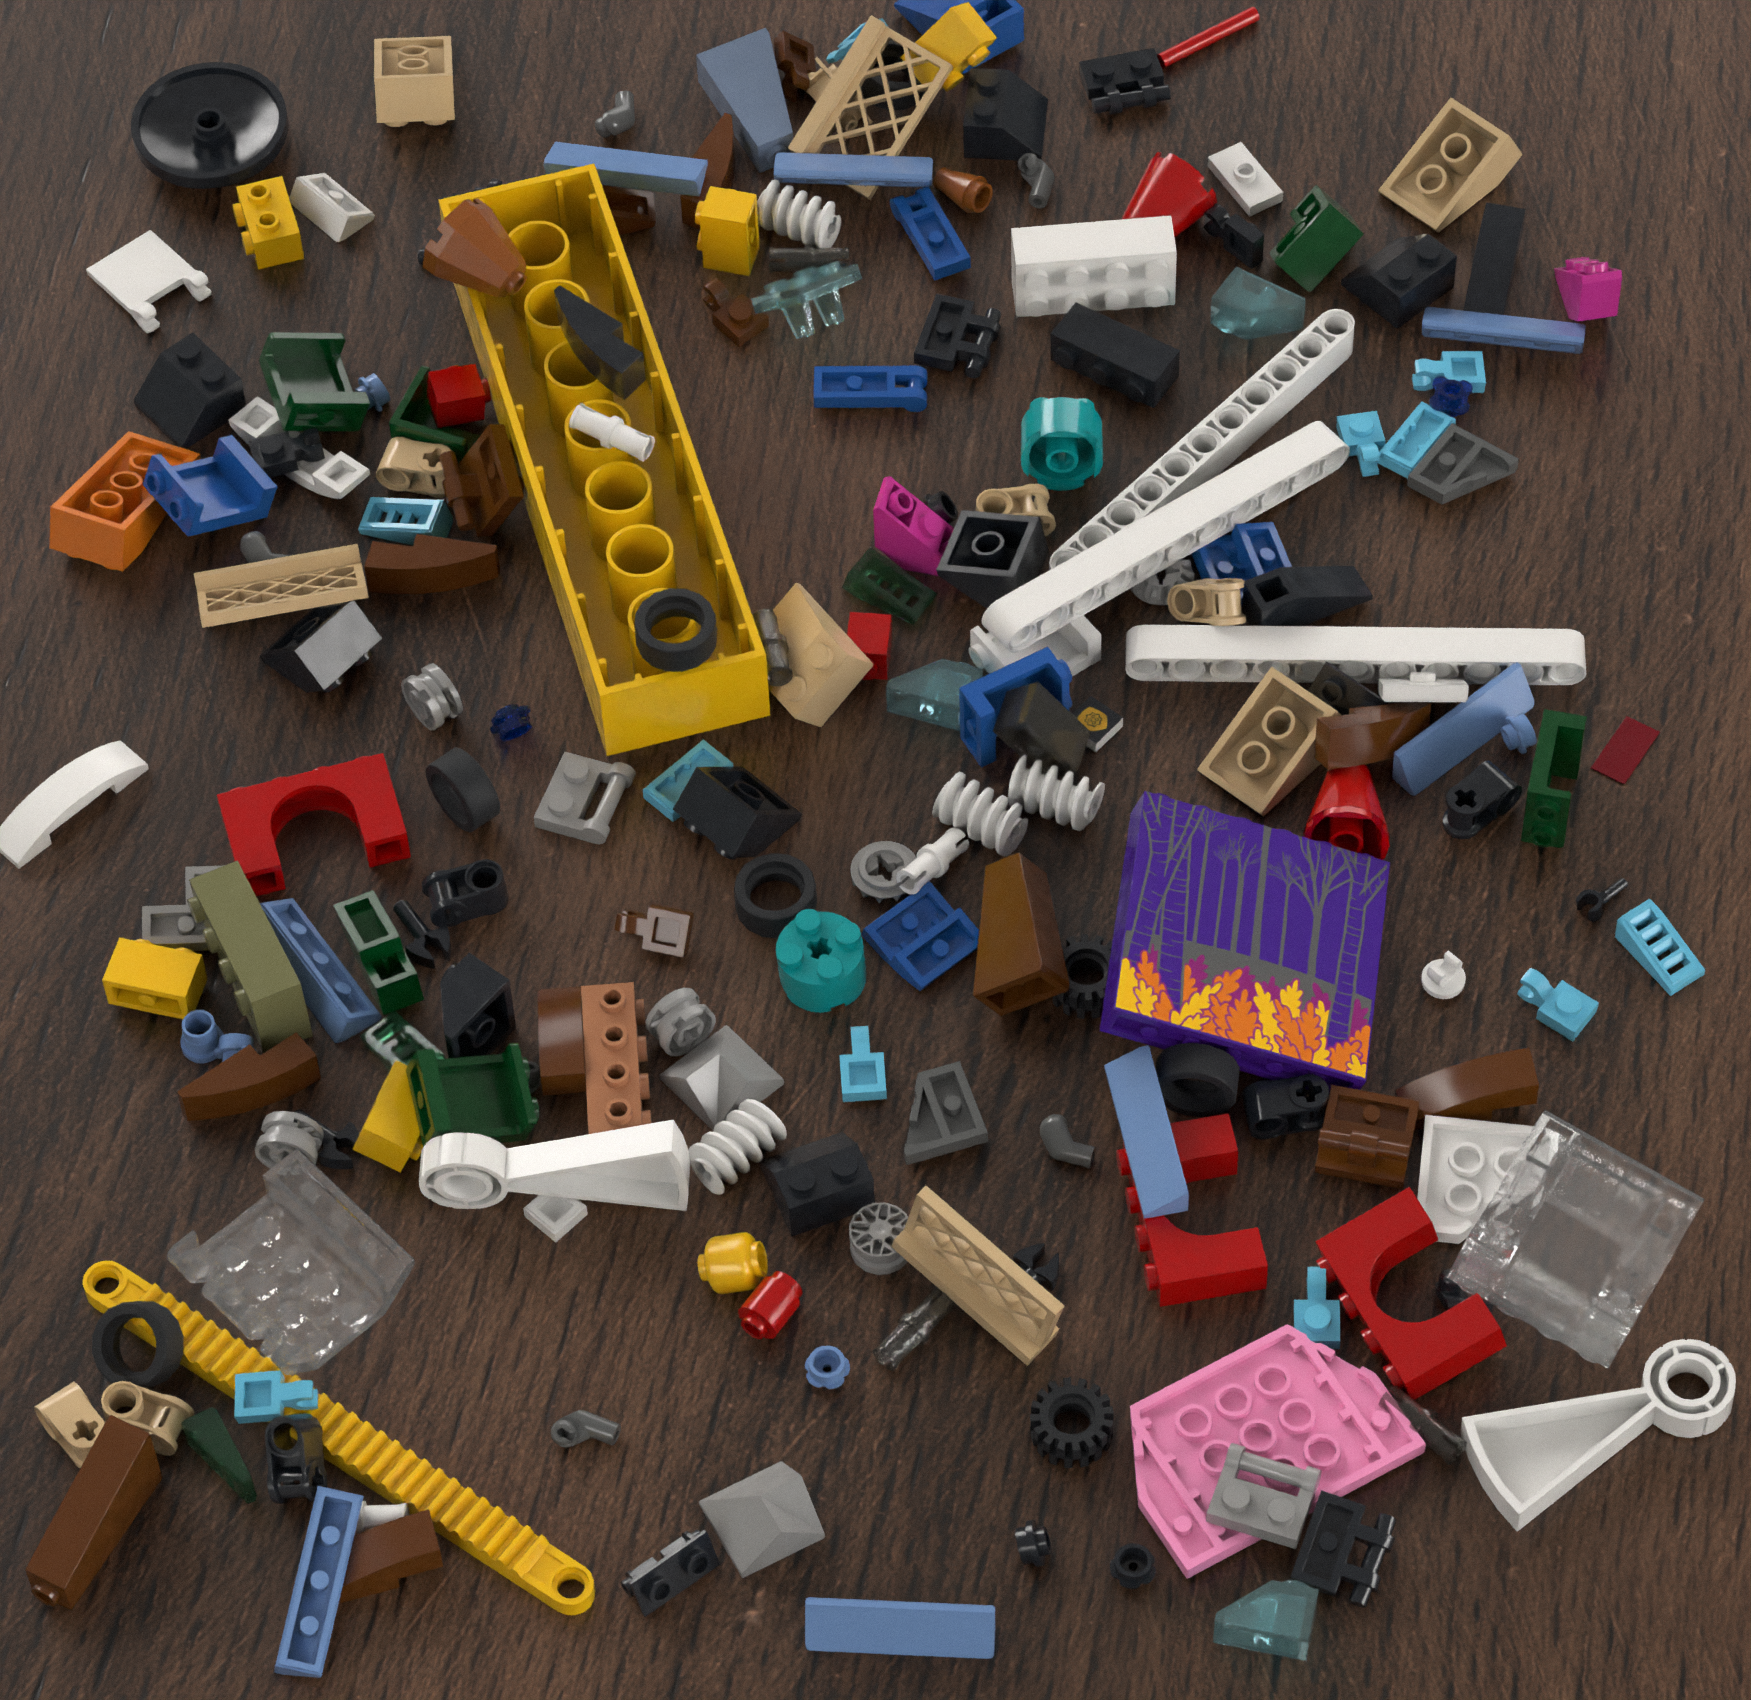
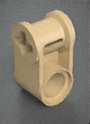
M405 437L392 438L377 468L376 478L382 486L393 491H407L429 495L434 498L446 497L442 485L445 476L439 455L452 450L443 444L414 441Z
M1027 484L1020 487L988 489L980 493L976 499V511L1040 517L1045 536L1049 535L1056 527L1054 515L1048 510L1047 503L1050 497L1048 489L1044 485Z
M1205 578L1175 585L1168 593V608L1172 616L1179 621L1209 623V625L1230 626L1246 623V615L1242 614L1240 592V589L1244 587V580L1238 578Z
M119 1381L109 1385L101 1398L105 1422L110 1415H113L150 1433L155 1452L167 1456L175 1454L178 1448L176 1440L184 1424L191 1422L195 1413L189 1404L175 1396L160 1394L127 1381ZM125 1406L133 1408L131 1411L123 1414L115 1412L117 1409Z
M72 1382L34 1406V1410L47 1433L61 1445L75 1465L81 1468L105 1422L93 1408L79 1385Z

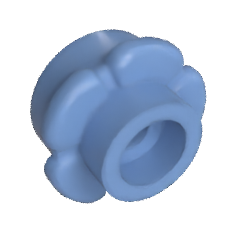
M374 373L366 378L360 377L358 379L359 387L355 389V392H366L370 402L368 410L374 406L378 412H381L383 410L382 406L391 401L390 395L382 381Z
M1523 713L1514 717L1509 715L1505 717V726L1500 728V732L1509 750L1517 748L1521 754L1527 753L1526 748L1537 743L1530 721Z
M241 1033L224 1034L218 1038V1048L214 1049L213 1054L218 1059L222 1058L223 1062L249 1044L254 1048V1039L249 1035Z
M818 1347L805 1362V1369L808 1371L806 1378L811 1385L817 1388L823 1386L827 1389H835L844 1383V1377L849 1374V1361L836 1347ZM830 1367L831 1371L824 1372L823 1368Z

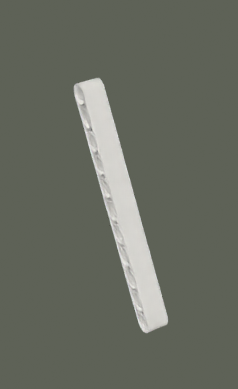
M1331 309L1321 314L1059 547L1050 557L1049 570L1218 476L1351 356L1355 325L1353 316L1342 309Z
M1312 422L999 598L983 614L982 625L1011 653L1019 652L1234 529L1236 524L1248 522L1334 473L1347 460L1350 447L1323 422Z
M1137 625L1128 630L1126 634L1125 670L1131 678L1140 681L1261 682L1272 666L1295 683H1313L1326 661L1334 667H1339L1340 671L1358 683H1378V678H1410V673L1432 672L1436 673V678H1463L1467 684L1485 685L1516 662L1522 666L1529 685H1573L1581 682L1586 676L1584 636L1572 629Z

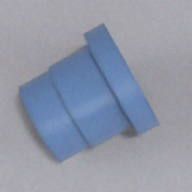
M194 1010L188 1013L182 1020L181 1049L184 1056L195 1063H208L217 1059L213 1053L214 1049L218 1048V1038L223 1035V1032L216 1025L214 1017L209 1012ZM198 1032H205L200 1035H195Z

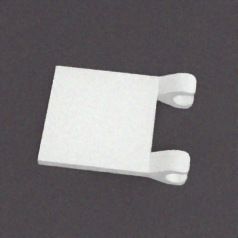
M151 230L86 269L88 276L126 309L146 333H151L160 327V323L154 318L157 315L156 309L151 303L180 285L184 284L197 301H202L212 295L211 290L206 286L209 283L208 277L202 271L193 269Z

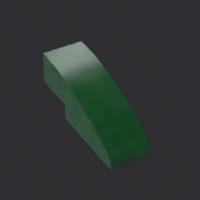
M374 890L334 904V911L344 935L383 1015L424 1000L417 972L403 950L400 936Z

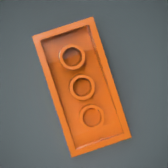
M128 431L50 507L49 548L66 553L73 558H81L103 565L107 569L123 572L143 552L167 514L143 486L151 456L161 454L171 466L200 460L201 454Z

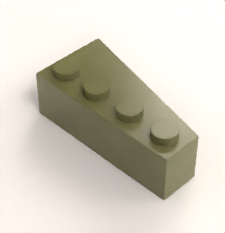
M238 860L189 879L193 897L187 899L191 914L196 923L203 921L206 928L202 932L207 946L212 954L218 953L220 958L218 965L227 985L232 984L238 1008L243 1016L246 1015L262 1052L265 1053L296 1032L303 1040L312 1037L313 1033L301 983Z

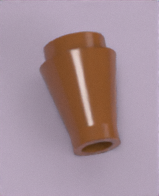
M943 167L937 171L933 180L934 188L944 193L966 213H980L984 211L992 199V186L987 183L986 178L983 176L953 171Z

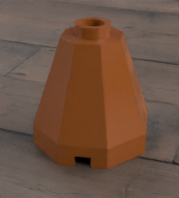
M466 199L459 204L438 226L437 230L443 234L438 243L430 239L425 247L422 267L431 274L498 298L506 297L508 294L515 295L523 287L527 279L525 275V260L492 209L479 199H474L473 202L470 199Z

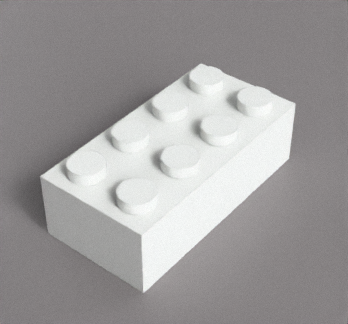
M1159 216L1011 228L1012 288L1016 317L1064 314L1071 309L1075 302L1094 311L1175 305L1177 250L1172 217Z

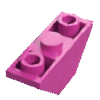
M1589 257L1565 260L1566 267L1554 268L1555 278L1569 319L1585 321L1617 316L1622 283L1621 270L1608 267V262H1599L1598 259L1589 260Z
M885 477L873 509L875 547L904 570L938 576L936 569L954 528L892 477Z

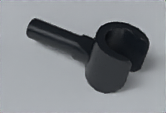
M1621 878L1601 892L1591 889L1580 892L1576 900L1577 910H1581L1588 904L1595 905V907L1588 911V920L1592 922L1600 920L1603 915V905L1627 888V881Z

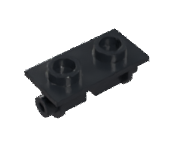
M1327 661L1308 690L1337 710L1341 715H1349V708L1392 704L1391 702H1384L1381 697L1340 671L1339 667H1334Z
M696 1529L692 1533L685 1531L680 1538L660 1551L663 1559L657 1562L651 1557L634 1570H629L625 1573L626 1579L620 1582L621 1586L629 1597L635 1596L644 1617L720 1565L706 1530L700 1532Z

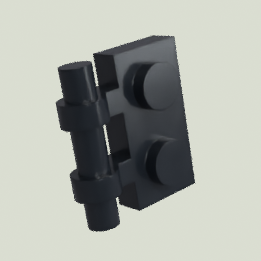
M1155 48L1079 62V73L1088 100L1092 102L1094 114L1107 111L1110 115L1122 113L1123 108L1142 105L1143 108L1155 107L1157 102L1171 99L1168 84L1164 85V74Z
M936 294L914 351V363L953 371L956 361L962 360L967 363L964 371L965 374L970 378H978L982 369L988 366L991 357V351L989 350L991 343L996 341L999 336L1001 312L995 308H989L985 316L974 314V301ZM967 333L976 334L975 343L964 341Z
M1321 1490L1290 1581L1333 1597L1336 1595L1341 1580L1354 1585L1349 1602L1358 1607L1366 1608L1371 1592H1377L1381 1581L1378 1573L1384 1555L1392 1550L1395 1541L1392 1533L1397 1519L1390 1515L1379 1513L1374 1528L1363 1525L1361 1522L1366 1510L1365 1505ZM1354 1541L1368 1546L1360 1567L1347 1563Z

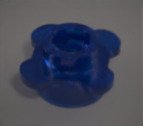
M1439 376L1433 380L1432 387L1435 389V393L1429 401L1432 409L1441 411L1451 417L1463 415L1469 411L1470 405L1467 402V398L1473 390L1471 383L1466 380H1448L1444 376Z
M511 704L499 709L491 719L493 725L490 727L491 733H498L503 741L512 740L527 733L532 727L528 715L531 711L530 706L524 705L519 707L517 704Z

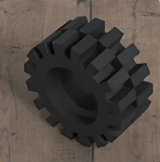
M1081 934V942L1077 943L1074 936L1066 938V947L1062 945L1070 983L1069 991L1053 996V1004L1057 1008L1063 1004V1013L1070 1016L1074 1009L1077 1010V1018L1085 1019V1012L1091 1011L1092 1019L1100 1017V1009L1103 1008L1112 947L1111 941L1103 946V937L1096 935L1094 942L1088 941V934ZM1080 968H1093L1103 974V979L1093 985H1081L1073 982L1070 979V974Z
M1071 1377L1063 1378V1387H1058L1055 1380L1048 1383V1393L1043 1389L1037 1393V1401L1033 1400L1030 1414L1031 1440L1033 1446L1037 1445V1452L1043 1458L1049 1453V1463L1056 1466L1060 1458L1064 1459V1468H1072L1073 1460H1079L1080 1467L1088 1466L1089 1456L1095 1462L1102 1457V1449L1107 1452L1110 1447L1111 1438H1113L1114 1413L1113 1406L1110 1407V1398L1106 1393L1101 1396V1387L1095 1383L1090 1390L1087 1389V1380L1079 1378L1078 1386L1071 1385ZM1075 1411L1086 1415L1090 1424L1084 1432L1066 1434L1056 1429L1054 1420L1061 1413Z

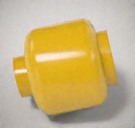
M748 1232L712 1237L707 1241L704 1254L698 1256V1271L701 1280L708 1281L712 1289L718 1294L755 1289L760 1283L761 1277L767 1275L768 1261L765 1247L761 1241H756Z

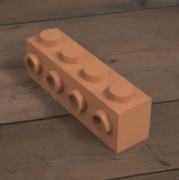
M634 982L581 986L588 1133L593 1134L651 1124V1110L642 1111V1100L650 1099L649 1074L640 1073V1062H648L646 1035L638 1036V1025H646L644 999L635 998Z

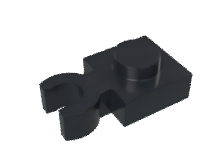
M1217 203L1205 211L1204 215L1211 220L1204 225V229L1211 236L1223 239V248L1250 269H1253L1263 261L1264 234L1255 224L1248 223L1236 213L1230 217L1225 208Z
M316 428L304 430L298 437L290 439L289 432L285 431L249 441L253 459L270 478L299 470L298 461L317 462L325 458Z

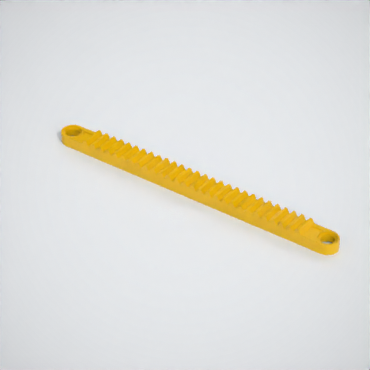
M114 1261L95 1263L87 1269L83 1276L82 1284L88 1302L103 1314L109 1308L123 1302L153 1301L168 1308L178 1320L184 1336L183 1356L180 1364L234 1400L235 1374L281 1370L285 1377V1383L301 1380L296 1374L291 1376L282 1365L277 1367L268 1356L262 1357L256 1348H248L239 1337L234 1339L225 1328L223 1330L219 1329L213 1320H205L199 1311H191L185 1302L179 1303L176 1301L171 1293L165 1294L156 1283L151 1285ZM106 1277L119 1281L118 1287L108 1294L98 1293L94 1289L97 1282ZM132 1318L128 1320L124 1328L156 1348L155 1335L145 1319ZM318 1393L317 1409L297 1410L284 1407V1416L307 1413L317 1418L323 1431L324 1459L394 1505L407 1503L410 1515L429 1509L435 1532L557 1612L565 1615H578L591 1607L595 1600V1585L591 1572L585 1566L551 1545L542 1534L537 1536L528 1525L524 1527L520 1525L516 1517L512 1515L508 1517L499 1506L493 1507L485 1497H477L471 1488H463L456 1478L450 1479L442 1469H434L425 1458L420 1460L411 1449L405 1450L396 1439L391 1441L382 1430L377 1432L368 1421H360L356 1413L353 1411L348 1413L339 1402L334 1404L325 1393ZM292 1426L290 1429V1436L297 1440V1431L294 1428V1426ZM568 1580H577L585 1587L582 1594L575 1598L561 1596L558 1589L561 1584Z

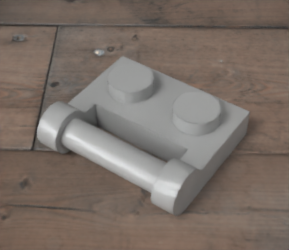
M564 752L534 815L535 827L594 844L605 843L610 832L608 824L625 788L632 785L636 776L635 770L630 765L622 762L609 764ZM600 782L607 783L608 786L593 818L587 821L583 820Z
M1231 1443L1207 1511L1206 1522L1296 1549L1319 1485L1322 1470L1307 1466L1306 1470L1245 1452V1446ZM1240 1470L1299 1487L1300 1490L1298 1496H1293L1238 1479V1473Z

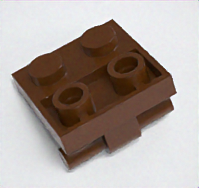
M489 424L459 464L454 451H447L439 456L445 479L442 481L448 506L454 510L458 529L460 531H468L475 526L477 537L493 536L524 497L523 480L518 476L514 462V448L512 442L508 440L504 424Z
M1331 1085L1323 1128L1320 1129L1318 1139L1319 1148L1315 1163V1173L1403 1189L1420 1101Z

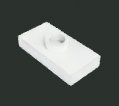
M1242 142L1208 157V168L1249 217L1283 201V191Z

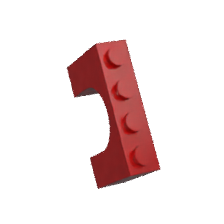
M383 753L361 756L352 761L332 766H321L312 771L288 777H277L268 782L248 787H237L228 792L217 794L233 861L238 860L256 896L286 889L276 849V841L282 828L291 819L305 812L329 810L349 818L359 831L369 868L411 857L406 828Z
M1229 1113L1170 1123L1186 1183L1237 1174L1238 1147ZM1123 1141V1149L1116 1150L1117 1165L1120 1176L1128 1175L1131 1187L1125 1188L1127 1207L1130 1214L1137 1213L1140 1225L1134 1226L1136 1244L1139 1253L1147 1252L1149 1263L1144 1264L1145 1281L1148 1291L1156 1290L1159 1306L1266 1289L1268 1264L1258 1227L1215 1235H1195L1177 1228L1165 1215L1143 1218Z
M1408 1187L1315 1241L1321 1254V1258L1315 1262L1318 1267L1326 1269V1281L1328 1284L1336 1281L1343 1293L1337 1297L1348 1317L1352 1320L1358 1316L1362 1321L1365 1329L1361 1330L1360 1334L1373 1356L1379 1352L1384 1356L1388 1364L1382 1367L1394 1390L1398 1391L1404 1388L1411 1401H1414L1507 1347L1500 1326L1478 1293L1442 1314L1422 1322L1396 1320L1385 1314L1377 1306L1378 1289L1385 1275L1398 1263L1439 1240L1431 1219L1411 1188Z

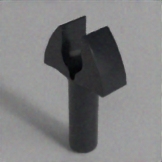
M403 899L396 902L393 911L414 938L413 943L405 946L407 957L421 966L435 969L434 958L426 947L429 944L432 947L441 949L442 954L449 961L451 957V941L447 925L444 924L436 930L428 929L407 900Z
M296 1110V1113L316 1121L323 1129L322 1145L324 1149L318 1154L320 1164L334 1169H353L352 1159L343 1152L338 1151L337 1146L353 1149L359 1136V1132L354 1124L348 1122L343 1130L333 1131L303 1110ZM355 1151L356 1153H358L359 1155H361L362 1157H364L363 1154H361V1153Z
M1045 1243L1029 1246L1013 1255V1261L1040 1285L1044 1284L1051 1291L1054 1290L1059 1276V1253L1054 1255L1048 1265L1038 1267L1033 1270L1034 1263L1045 1254Z

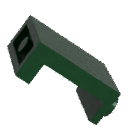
M271 332L268 334L259 363L283 431H304L316 428L318 431L360 430L370 402L366 392H353L341 360V352L346 342L343 333Z
M1544 709L1527 790L1521 841L1533 843L1540 847H1564L1572 794L1569 791L1549 787L1552 776L1577 780L1587 716Z
M509 1043L501 1054L436 1059L434 1049L416 1050L406 1068L423 1147L429 1140L437 1136L462 1132L484 1135L500 1143L524 1141L539 1120L538 1101L535 1097H531L528 1085L530 1078L529 1063L526 1057L521 1056L518 1043Z

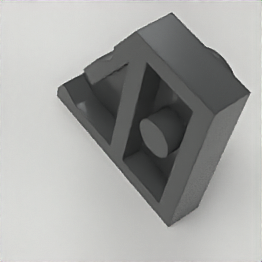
M1452 423L1408 475L1407 486L1442 505L1515 473L1518 469L1519 458Z
M960 1061L917 1074L914 1091L915 1098L909 1119L908 1138L904 1147V1161L906 1165L988 1142L987 1129Z

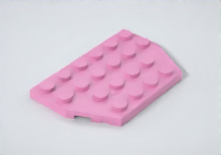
M1287 1324L1130 1406L1138 1507L1186 1579L1261 1540L1258 1537L1206 1522L1207 1511L1231 1443L1245 1446V1452L1306 1470L1307 1466L1321 1469L1319 1485L1309 1514L1314 1512L1321 1490L1342 1497L1425 1453L1426 1443L1376 1373L1364 1366L1359 1369L1335 1356V1350L1322 1343L1311 1341L1306 1334ZM1240 1470L1237 1476L1238 1479L1293 1496H1298L1300 1490L1299 1487Z

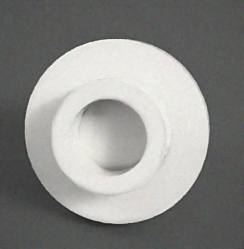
M1447 951L1444 954V959H1437L1428 963L1424 967L1421 977L1424 990L1431 996L1439 999H1450L1460 994L1464 989L1466 980L1462 961L1450 951Z

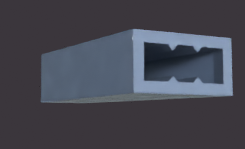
M763 28L696 55L698 82L721 116L724 113L732 115L733 134L759 173L774 168L775 155L777 153H791L788 147L793 140V131L770 35L767 29Z

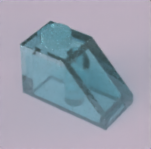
M1235 267L1211 298L1210 324L1218 327L1225 333H1231L1244 340L1300 330L1304 325L1306 298L1239 267Z
M940 659L890 679L886 685L887 712L960 731L959 688L983 677V669L973 667L966 662Z
M1271 1580L1216 1613L1213 1643L1306 1661L1317 1612L1319 1589L1310 1588L1305 1583L1296 1580L1284 1582Z

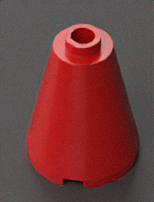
M1157 152L1150 160L1121 219L1171 216L1174 237H1176L1205 216V211L1217 203L1216 193L1213 188L1207 193L1201 185L1205 179L1204 176L1188 162L1171 153L1165 158H1161V152Z
M1363 764L1329 769L1306 823L1303 837L1316 841H1326L1336 847L1357 853H1367L1374 858L1384 860L1390 846V835L1368 767Z

